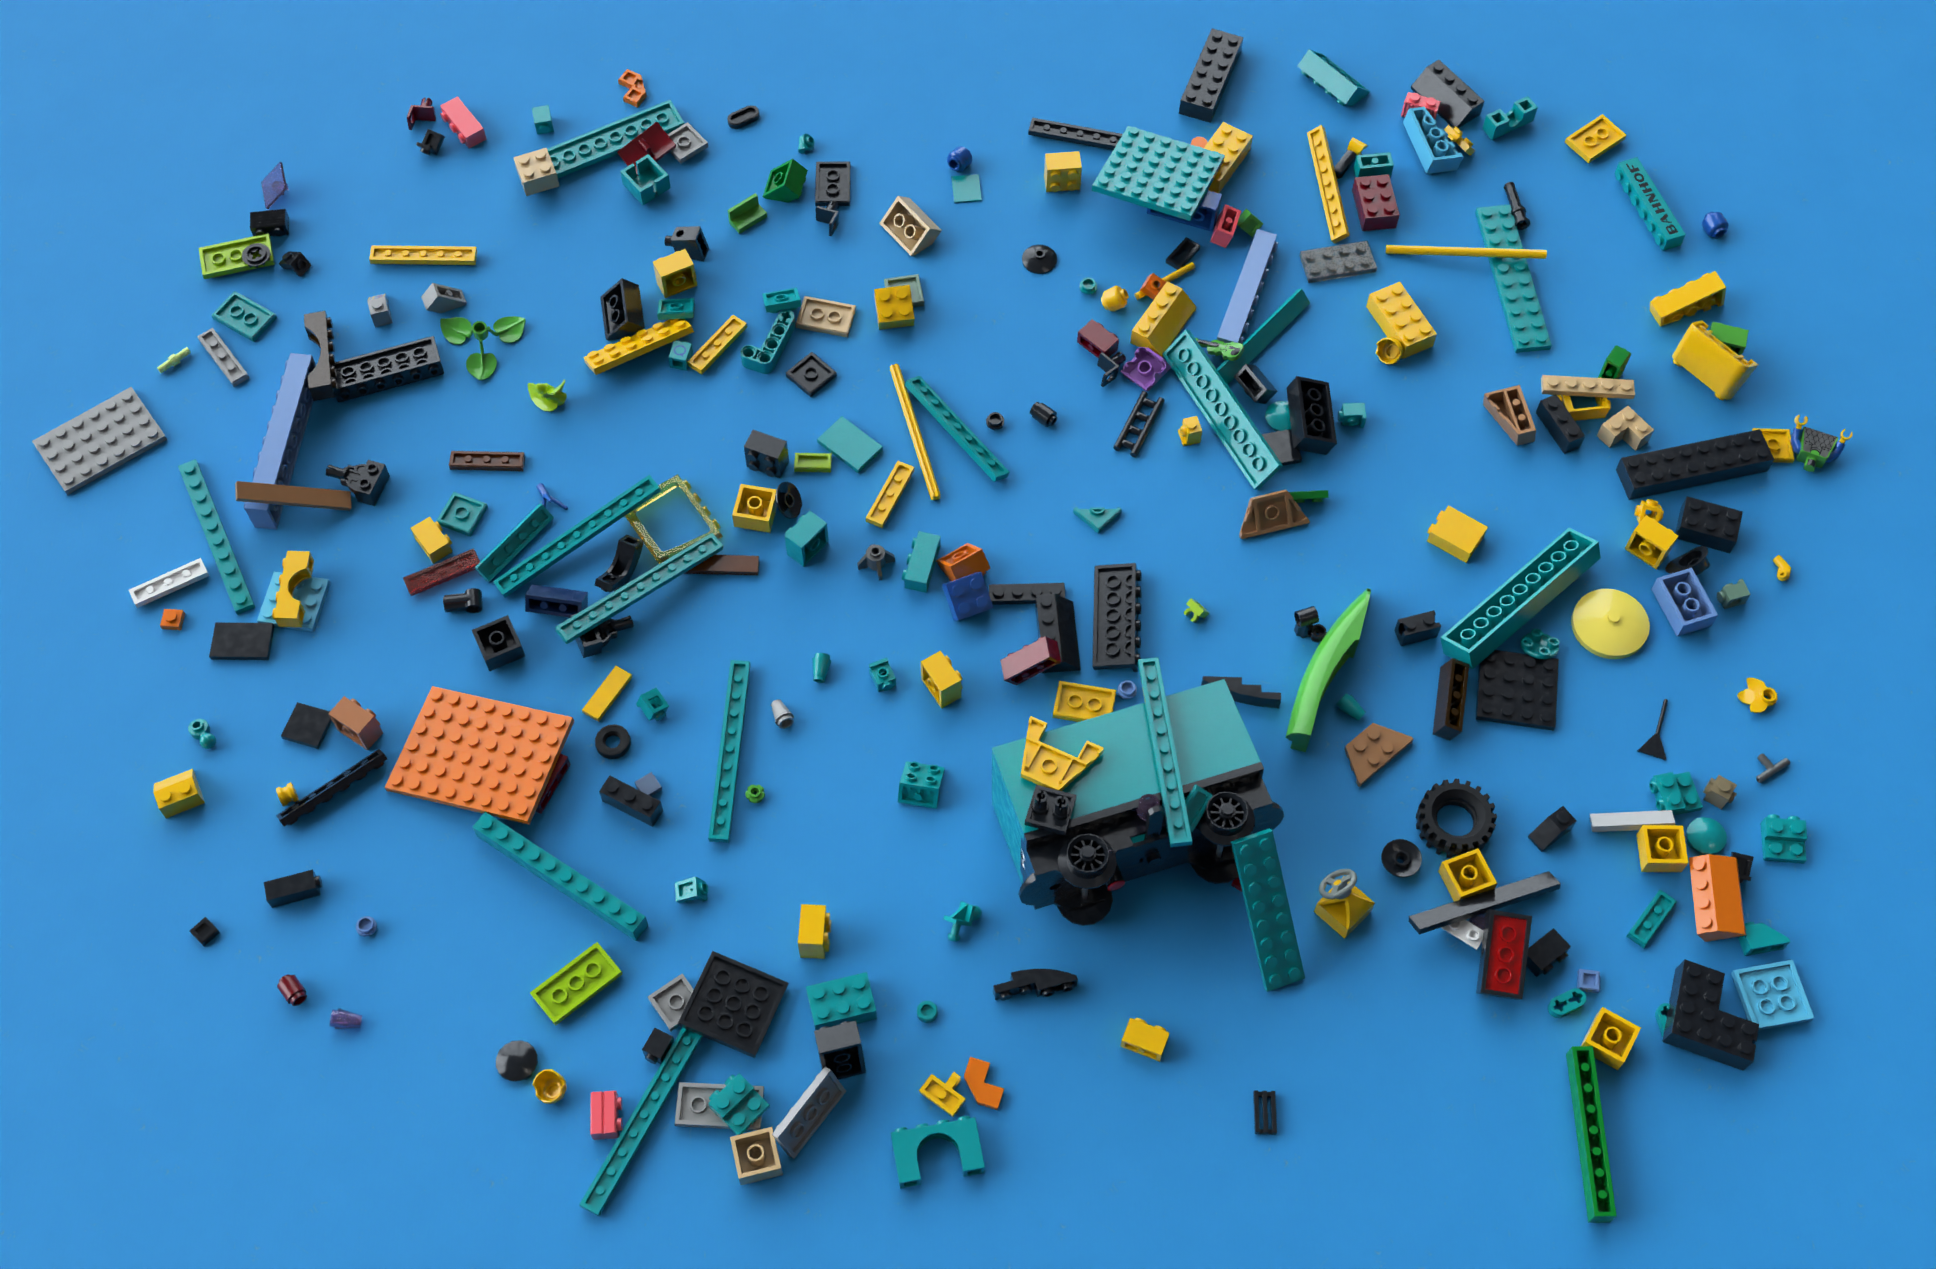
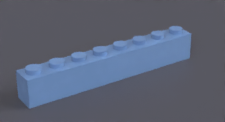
M1259 229L1256 230L1217 340L1224 341L1225 343H1243L1244 337L1242 335L1247 333L1249 327L1247 321L1253 317L1254 309L1252 307L1253 305L1257 306L1259 300L1257 294L1262 292L1264 286L1262 280L1267 278L1269 272L1267 266H1271L1274 258L1272 252L1276 253L1279 242H1276L1277 234Z

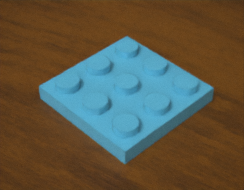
M274 571L257 619L258 623H273L275 627H279L275 619H273L272 612L276 608V592L280 589L279 577L283 574L282 572ZM311 577L303 580L296 586L293 598L300 601L305 610L302 628H281L315 632L331 584L329 579Z
M1793 960L1732 971L1731 974L1747 1019L1759 1024V1030L1802 1023L1814 1019Z

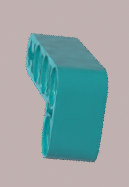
M785 309L778 314L761 348L752 345L742 347L740 353L742 365L745 368L763 374H769L774 370L795 329V317L791 310Z

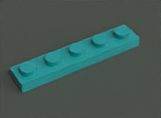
M538 504L475 569L487 582H490L554 517L543 504Z

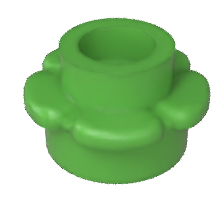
M750 785L745 792V796L750 802L759 803L765 797L764 788L761 785Z

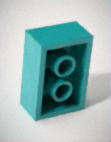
M867 972L806 986L815 1031L825 1026L840 1025L845 1021H856V1024L877 1019L876 1007Z

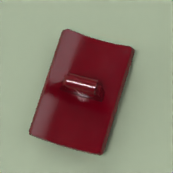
M655 122L617 153L627 166L635 165L636 174L639 176L636 166L637 160L649 154L657 162L673 150L676 144L660 124Z

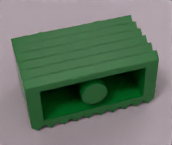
M1618 345L1615 346L1606 358L1598 378L1619 379L1624 372L1631 353Z

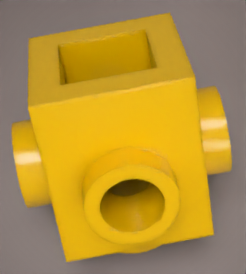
M1647 499V501L1641 500L1640 505L1636 506L1634 516H1637L1638 523L1646 515L1661 522L1664 511H1662L1658 501ZM1646 510H1651V513L1646 514L1645 512Z

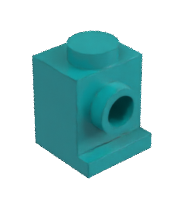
M1343 403L1341 411H1338V421L1341 422V425H1360V428H1364L1367 418L1365 404Z
M887 658L869 664V673L878 692L882 690L887 691L896 686V678Z
M657 688L640 695L636 703L637 707L642 709L649 721L663 719L669 707Z

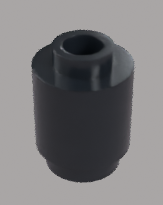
M1036 402L1032 406L1030 414L1036 421L1045 427L1053 426L1056 423V411L1044 403Z

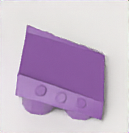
M1139 347L1135 351V357L1131 361L1126 362L1120 372L1148 392L1168 372L1171 366L1164 358L1150 348Z

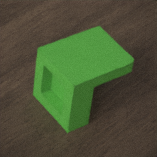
M1245 209L1240 215L1237 225L1253 237L1256 230L1260 229L1263 223L1248 209Z

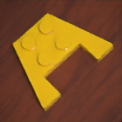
M1030 716L1021 778L1043 787L1062 791L1103 754V747L1086 741L1078 757L1040 742L1047 728V723Z

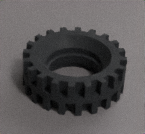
M1447 779L1443 780L1441 785L1436 783L1430 791L1427 790L1418 807L1416 828L1421 830L1419 836L1421 840L1426 838L1428 841L1426 846L1428 848L1431 846L1437 848L1435 853L1438 855L1443 851L1447 853V858H1452L1453 855L1459 856L1478 848L1481 851L1485 844L1488 843L1495 829L1497 814L1493 813L1494 803L1489 804L1490 796L1487 793L1485 795L1480 793L1481 787L1477 786L1475 789L1470 787V781L1460 784L1459 779H1454L1453 783H1449ZM1447 805H1457L1466 809L1473 819L1472 830L1463 836H1455L1445 832L1437 822L1438 811Z

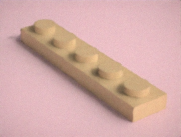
M1542 375L1541 378L1542 394L1634 399L1635 397L1634 380Z

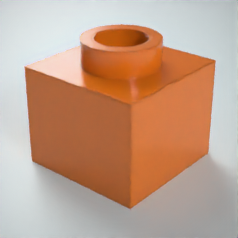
M1152 273L1147 277L1140 291L1154 300L1166 282Z

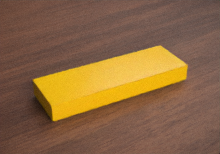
M615 666L584 706L582 712L599 722L632 679V674Z

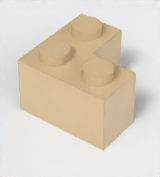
M1627 406L1601 425L1597 437L1609 448L1623 439L1636 451L1649 442L1654 429Z

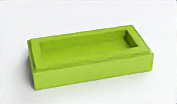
M795 453L794 472H831L832 453Z

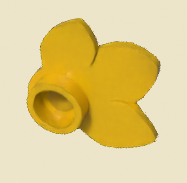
M1747 678L1748 689L1737 694L1738 699L1742 703L1750 705V711L1753 713L1764 712L1767 706H1772L1777 701L1776 691L1766 687L1763 681L1756 678Z

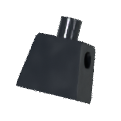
M700 226L676 227L672 236L667 235L665 237V246L673 247L675 252L686 249L691 259L704 262L709 246Z

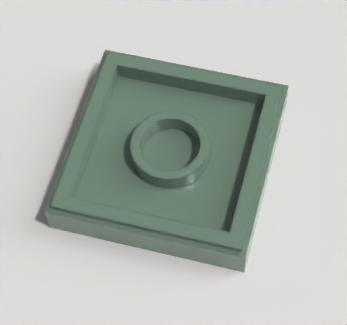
M919 274L884 279L885 288L910 285L913 307L924 306Z

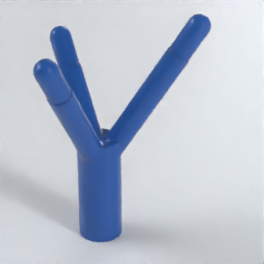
M539 483L536 486L543 498L542 504L545 508L546 501L550 503L554 502L565 510L568 509L567 506L549 495L543 483Z

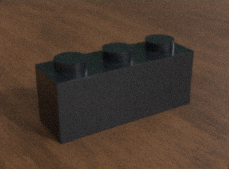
M1555 394L1540 400L1536 414L1562 452L1566 454L1580 448L1585 435L1559 397Z
M612 776L608 777L599 791L603 802L652 827L663 813L661 801Z

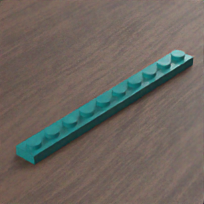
M195 459L179 465L178 468L236 614L238 615L255 608L198 462Z
M648 475L494 580V584L504 598H506L661 491L659 486Z
M710 533L555 627V631L566 644L572 642L722 551L723 545L713 533Z
M1159 658L1138 659L1139 674L1170 846L1192 845V836Z
M730 661L708 837L710 842L729 843L750 661Z
M685 1028L681 1029L579 1204L580 1207L600 1216L703 1036Z

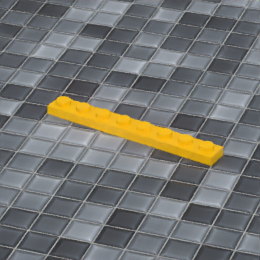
M1320 125L1307 132L1331 241L1335 244L1350 235L1326 131Z

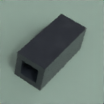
M312 869L264 882L266 900L274 908L320 896V888L322 887L321 877L317 876Z

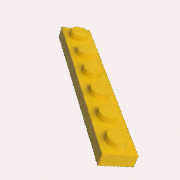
M371 245L369 261L371 264L476 265L477 247Z

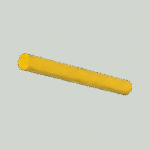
M1191 262L1162 278V280L1171 282L1193 270L1195 264ZM1138 291L1134 296L1139 300L1146 296V294Z

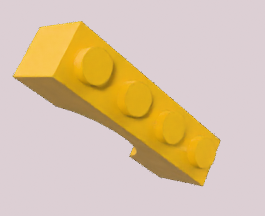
M287 551L286 558H283L282 562L283 574L279 577L280 589L276 592L277 604L276 608L273 609L272 616L279 627L302 628L305 610L301 602L293 598V592L300 582L312 577L314 559L310 551Z

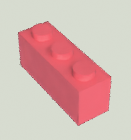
M458 96L440 105L442 110L440 115L443 121L449 123L451 131L458 134L457 136L462 144L465 143L470 149L487 140L484 128Z

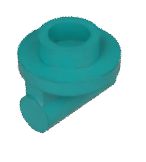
M803 134L799 137V153L803 154L805 151H810L814 148L815 142L812 136Z

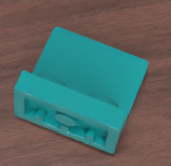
M907 761L899 782L898 802L937 809L939 789L945 768L937 765Z

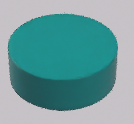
M923 1001L918 1005L917 1017L920 1021L931 1023L936 1019L938 1010L933 1002Z

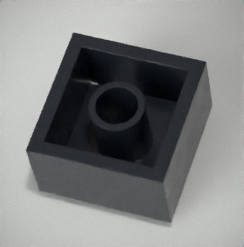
M752 430L744 445L747 467L753 471L766 473L770 477L781 478L789 463L787 441Z
M508 615L472 630L489 671L525 657L522 645Z

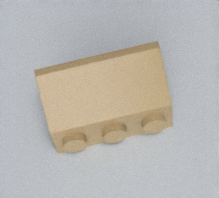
M897 196L879 223L910 256H914L932 245L942 231L910 198Z

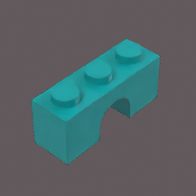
M1527 96L1514 102L1512 109L1506 114L1499 109L1486 115L1482 129L1491 140H1494L1534 121L1538 107Z

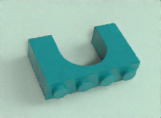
M962 1116L957 1121L941 1120L935 1125L928 1126V1124L924 1123L917 1125L913 1129L901 1127L895 1129V1132H891L900 1188L921 1185L917 1156L921 1147L933 1139L947 1140L957 1148L960 1155L963 1177L985 1173L975 1117Z

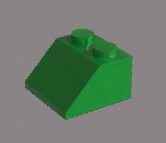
M794 159L772 169L762 197L787 203L798 199L802 194V187L806 181L808 170Z

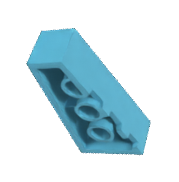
M1425 107L1409 108L1403 124L1426 174L1458 170L1464 156L1461 152L1458 153L1454 149L1455 145L1452 141L1449 142L1445 137L1446 133L1436 126L1437 122Z

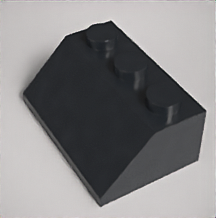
M621 278L600 297L605 337L608 341L622 339L627 336L631 337L645 328L639 285Z

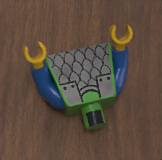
M1797 415L1794 419L1796 427L1793 429L1790 443L1794 453H1796L1797 461L1805 463L1804 469L1812 472L1815 470V467L1822 468L1825 463L1829 464L1837 459L1846 445L1844 444L1845 441L1849 440L1853 434L1851 432L1848 438L1844 437V429L1841 431V439L1838 441L1836 436L1805 426L1802 428V425L1808 422V417L1805 416L1803 423H1800V415Z

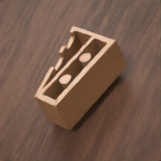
M1520 385L1484 394L1483 406L1517 446L1535 441L1536 428Z

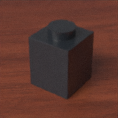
M654 1028L642 1048L645 1059L653 1064L657 1062L662 1064L674 1043L673 1036Z

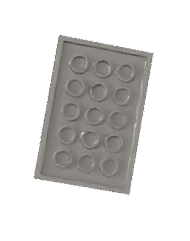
M130 387L32 442L66 494L69 495L164 442L167 438L133 388Z

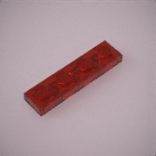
M473 548L403 577V580L410 595L413 596L475 570L480 560Z

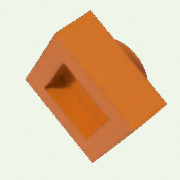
M164 609L160 627L168 630H181L185 612L177 609Z

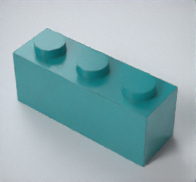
M918 531L917 538H913L911 545L913 551L907 557L908 568L907 570L904 569L902 574L905 588L927 593L941 546V537L939 535Z

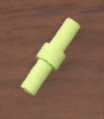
M186 347L176 355L172 354L166 362L157 367L158 371L163 373L170 367H175L191 351Z

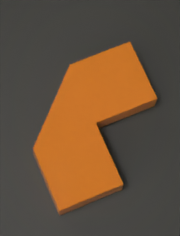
M626 69L618 79L620 85L629 88V91L623 97V101L638 108L647 97L642 76Z
M970 1057L964 1073V1080L967 1086H969L978 1105L998 1110L1004 1088L984 1083L990 1063Z

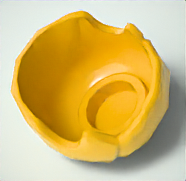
M1386 337L1376 343L1377 350L1375 353L1381 362L1395 364L1402 358L1403 347L1396 338Z
M546 1069L538 1073L533 1080L536 1097L543 1103L555 1104L564 1097L567 1085L564 1077L558 1072Z

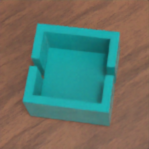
M649 154L636 161L639 176L636 174L634 164L620 171L623 185L642 205L653 200L655 194L659 196L671 188L669 175Z

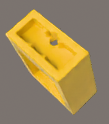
M1557 395L1575 421L1606 418L1608 411L1611 409V402L1607 398L1595 397L1598 407L1574 409L1570 396Z

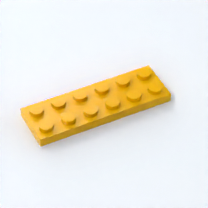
M669 319L663 323H656L647 330H640L631 337H624L615 344H608L599 351H592L583 358L593 373L598 375L694 331L685 319Z

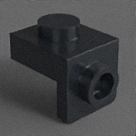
M428 129L422 143L417 142L416 145L421 148V152L430 155V153L437 155L445 136Z
M289 251L283 255L282 260L279 262L283 269H293L298 276H303L311 267V263L301 252Z
M1731 852L1730 857L1737 858L1740 883L1744 884L1745 880L1751 881L1752 877H1749L1754 857Z

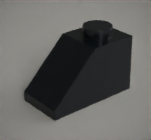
M1562 806L1548 816L1528 837L1542 852L1571 831L1576 823V819Z

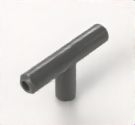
M1760 754L1757 759L1767 770L1756 776V780L1762 783L1790 765V760L1784 758L1773 765L1765 754Z

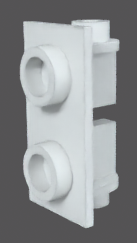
M1467 920L1441 927L1476 950L1483 940L1484 931Z

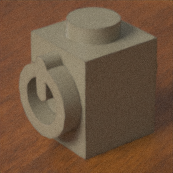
M1720 775L1716 779L1711 777L1703 790V793L1706 794L1703 800L1722 810L1727 802L1731 804L1737 793L1733 791L1737 784Z

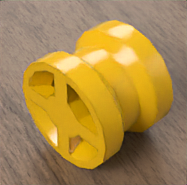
M292 782L288 783L286 787L276 788L278 798L283 807L291 801H299Z

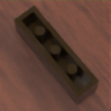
M1454 658L1440 667L1433 735L1449 741L1462 732L1469 664Z

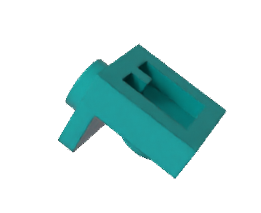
M692 877L675 882L676 902L681 904L695 899L703 902L707 901L708 886L700 878Z

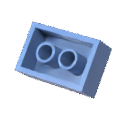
M1692 568L1657 578L1651 589L1676 636L1710 627L1718 616Z

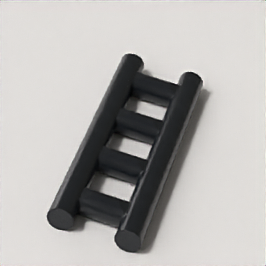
M1146 391L1141 392L1113 447L1116 451H1120L1123 446L1132 450L1130 453L1132 457H1137L1165 402L1163 398L1159 397L1157 402L1147 399L1148 393ZM1143 405L1153 408L1150 416L1140 412ZM1135 419L1146 422L1143 429L1132 426ZM1129 432L1139 436L1136 443L1125 440Z

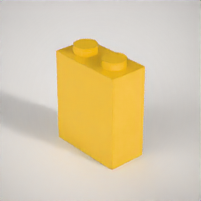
M1448 505L1445 511L1441 510L1436 518L1437 523H1432L1429 527L1427 542L1467 563L1484 538L1488 527Z

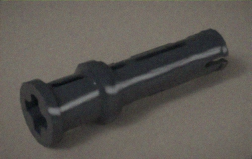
M1508 182L1505 184L1504 190L1512 209L1511 215L1514 216L1515 226H1517L1518 230L1526 229L1530 225V220L1526 217V209L1520 203L1515 184Z

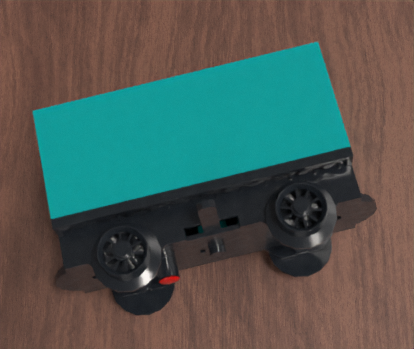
M1225 679L1166 696L1184 799L1186 800L1195 784L1214 795L1208 801L1207 808L1193 832L1191 831L1192 845L1170 846L1145 703L1044 732L1040 742L1074 757L1079 756L1086 741L1104 748L1103 754L1062 790L1063 792L1077 795L1066 836L1025 825L1027 812L1035 786L1037 785L1021 778L1026 738L992 748V805L1022 883L1018 893L1022 903L1033 905L1035 910L1054 904L1062 916L1071 923L1082 926L1093 925L1103 920L1110 912L1113 902L1112 891L1123 887L1125 882L1185 863H1190L1196 874L1210 883H1229L1239 877L1231 841L1269 828L1274 830L1281 823L1284 812L1281 806L1272 802L1263 782L1264 767Z

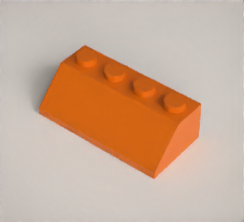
M1712 854L1690 857L1689 864L1697 935L1705 942L1745 936L1746 931L1737 858Z

